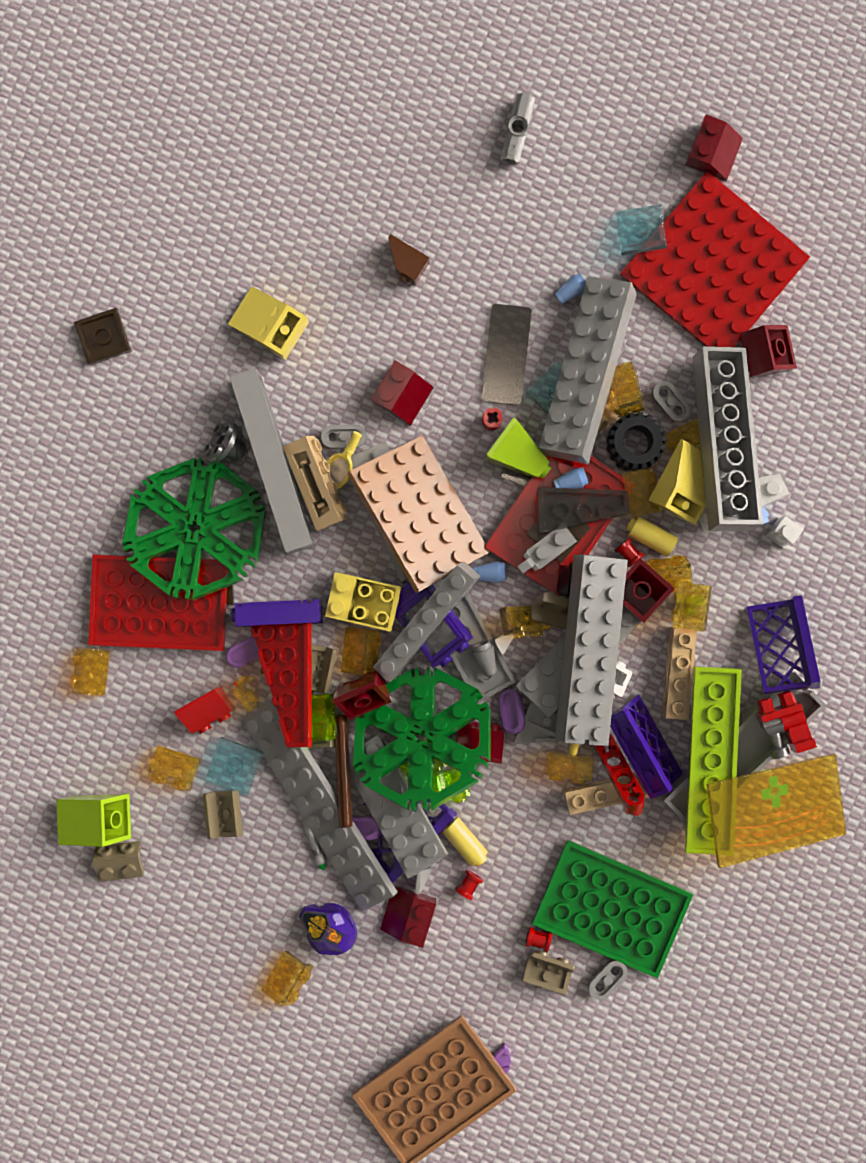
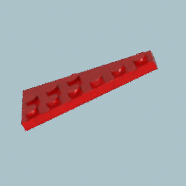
M312 623L252 625V637L255 638L258 647L257 653L264 676L272 692V702L276 706L280 718L279 724L286 747H312Z

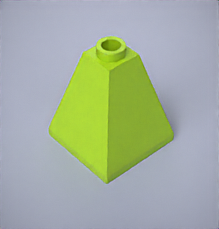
M514 417L486 454V460L490 463L537 479L539 477L544 479L551 469L548 466L550 462Z

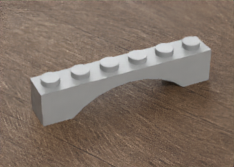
M464 561L457 564L373 668L388 682L396 679L411 662L436 627L469 592L481 576Z

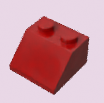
M220 686L174 711V713L191 734L196 731L202 734L212 728L210 723L216 720L221 723L232 717L230 712L235 709L224 689Z

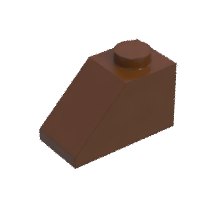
M390 234L388 237L389 246L398 279L407 285L412 283L416 286L430 263L429 257Z

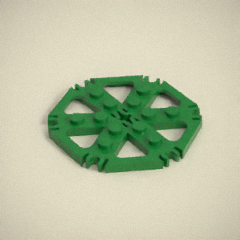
M196 458L190 459L147 476L146 478L152 481L153 484L150 485L148 481L143 480L142 483L146 486V490L144 492H140L137 489L134 490L140 499L131 495L122 545L126 553L134 551V554L127 558V561L133 563L129 565L171 598L172 592L173 597L178 599L179 593L186 591V600L190 601L191 598L196 600L239 583L243 579L237 573L246 578L248 576L243 571L245 565H250L252 568L256 567L249 558L256 560L258 563L267 513L264 504L254 505L257 500L261 499L258 490L220 462L217 465L210 462L207 467H204L202 458L198 460ZM189 474L192 477L185 507L164 491L163 485L169 480ZM224 478L241 490V497L211 508L214 487L218 479ZM145 508L151 509L170 524L141 537L136 535L139 515ZM249 520L254 523L252 543L247 550H242L220 533V531ZM197 522V526L200 528V530H196L195 533H193L192 535V531L189 529V527H193L194 523ZM178 548L172 580L165 581L149 569L148 563L152 558ZM203 550L228 569L226 577L207 585H200L198 583Z
M427 667V673L424 676H421L419 668H415L414 671L410 669L386 684L389 694L403 685L411 687L410 718L386 705L362 715L361 717L364 719L355 718L353 767L357 774L366 771V775L360 779L366 788L408 811H410L409 807H411L414 812H417V805L422 802L425 811H429V809L433 811L478 783V779L471 777L473 774L477 778L483 777L477 771V768L480 765L487 768L489 766L481 758L488 759L491 762V709L487 702L477 704L478 700L483 698L477 688L434 668L433 673L431 668ZM443 682L461 691L462 697L459 701L435 715V685L437 683ZM474 720H478L480 723V742L476 749H469L447 738ZM370 725L397 738L371 755L364 753V732L366 727ZM425 733L428 741L421 740L419 743L414 734L422 736ZM434 758L461 773L458 781L440 792L433 791ZM409 761L408 789L405 793L399 794L381 784L380 778Z

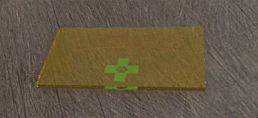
M829 754L706 784L718 868L846 835L836 754Z

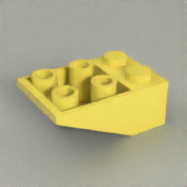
M251 286L228 325L286 360L309 321L307 316Z
M681 439L649 501L677 518L696 525L706 506L702 456L699 449Z
M335 572L325 617L392 632L402 587Z

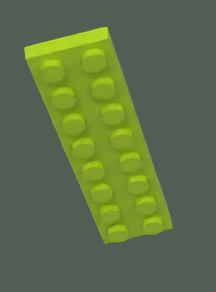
M693 667L684 850L686 853L733 855L742 669Z

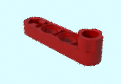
M609 734V751L606 752L605 746L594 745V749L623 802L626 814H631L634 817L639 816L644 808V793L614 737ZM615 757L620 760V763L616 766H611L607 763L608 759ZM620 776H627L630 782L623 785L617 779Z

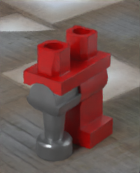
M791 691L777 694L781 704L777 707H773L769 697L757 700L759 713H756L760 728L768 734L774 747L770 750L772 759H780L791 754L788 746L782 744L780 735L782 732L786 734L791 751L797 754L817 747L815 739L812 738L802 704L796 701Z

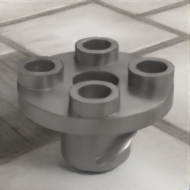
M227 421L222 424L219 422L214 427V436L203 450V454L207 456L208 461L216 464L227 457L237 462L244 456L246 444L236 438L238 427L235 423Z

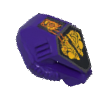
M325 903L319 907L312 904L304 906L299 915L301 922L307 930V940H309L308 942L318 954H343L352 948L357 939L356 924L344 906L336 903Z

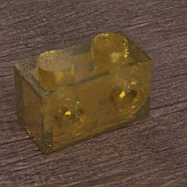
M632 361L616 365L610 387L611 397L608 398V405L610 411H614L618 418L632 412L645 411L637 370Z
M547 750L544 773L549 776L550 780L562 781L563 778L572 779V783L585 784V781L591 782L594 758L589 755H572L568 752Z

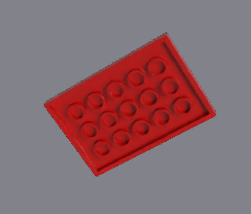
M592 455L589 464L546 456L550 462L548 466L551 467L544 479L541 477L538 479L531 477L485 545V548L518 570L517 566L526 560L523 555L536 544L526 533L551 503L557 499L591 527L562 563L554 558L537 571H534L531 567L523 573L548 591L555 592L557 596L562 595L557 592L561 565H569L570 562H573L574 555H589L635 487L629 480ZM575 467H583L589 484L585 485L582 489L558 493L554 480Z
M92 554L88 645L211 651L225 650L227 587L196 600L191 598L190 601L185 599L186 591H181L179 598L175 599L173 592L171 598L131 567L129 564L133 563L127 561V558L131 556ZM155 557L149 561L148 567L163 580L170 581L173 579L176 558ZM201 559L198 583L200 585H207L227 576L228 569L215 559Z

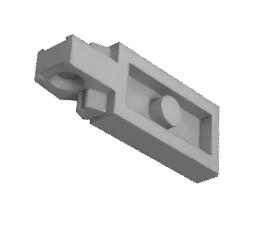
M562 523L529 548L523 555L526 560L518 565L517 568L521 574L531 567L534 571H537L577 541Z

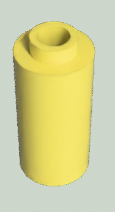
M637 516L636 519L631 518L626 526V530H628L627 536L665 557L670 555L678 541V537L640 516Z
M459 817L454 818L441 831L470 866L476 865L478 867L487 859L485 855L488 851Z

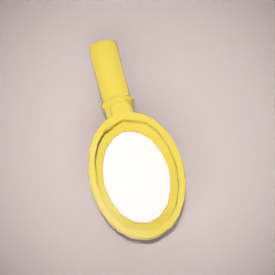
M356 431L353 432L347 446L344 448V452L334 454L327 460L330 466L329 473L332 480L336 482L338 489L344 487L350 479L347 473L353 469L351 456L354 454V450L362 437Z

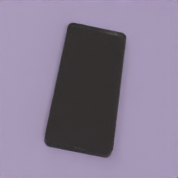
M504 304L492 305L481 397L484 402L520 405L522 402L532 313L529 307Z

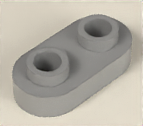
M662 381L654 386L652 398L671 421L682 422L689 416V404L670 382ZM660 390L666 392L667 396L665 398L659 395ZM675 407L681 410L680 415L674 413Z
M330 425L323 429L321 440L330 449H344L353 432L356 431L362 435L356 448H359L365 444L367 435L365 430L359 425ZM336 434L337 439L333 442L330 441L329 436Z
M613 959L607 961L590 979L588 983L590 995L596 1000L607 999L626 979L628 971L625 964ZM613 967H618L619 971L617 973H612L611 969ZM598 983L603 984V988L600 990L595 988Z

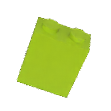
M129 793L79 795L56 799L58 845L103 847L131 839Z

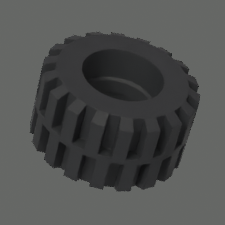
M634 412L629 413L616 421L609 430V435L606 438V443H608L606 449L607 453L610 452V459L616 462L615 465L618 467L622 466L626 471L633 470V472L649 468L661 458V454L666 448L664 443L667 440L666 436L663 435L665 430L663 427L660 428L658 425L660 422L657 419L654 421L652 419L653 416L650 414L646 416L643 415L644 412H638L637 414H634ZM634 429L645 434L648 440V448L645 453L635 455L625 448L623 439L627 431Z

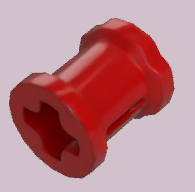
M488 408L482 417L483 426L491 431L497 430L503 421L502 412L497 408ZM488 415L491 416V417H492L493 415H496V416H497V418H496V422H497V423H495V422H492L491 424L488 423V419H489Z
M631 538L625 540L614 550L616 553H620L625 560H628V568L644 556L643 552L640 553L631 543Z
M466 869L464 879L459 886L455 887V890L461 896L472 900L474 891L484 880L474 872Z
M529 927L525 946L537 947L547 953L550 948L552 933L549 931L547 933L534 930L533 927Z

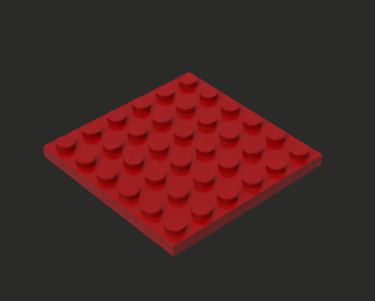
M706 171L624 268L620 276L627 282H631L635 289L703 346L735 347L742 339L741 333L748 331L808 261L810 256L710 172Z

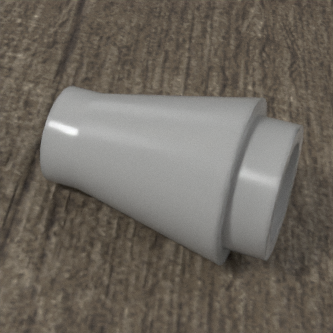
M489 640L473 645L474 651L472 654L482 668L484 675L489 676L497 673L494 645H491Z

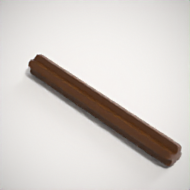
M337 715L334 717L339 827L350 828L353 826L348 720L346 715Z

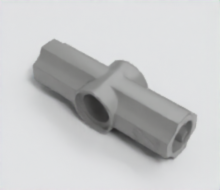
M517 93L500 157V161L507 165H519L535 102V97L528 93ZM514 126H520L523 129V131L520 133H516L512 130V128Z

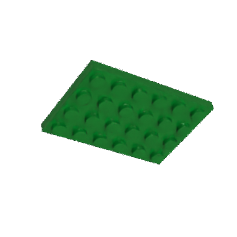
M567 839L534 915L532 925L658 979L693 894Z

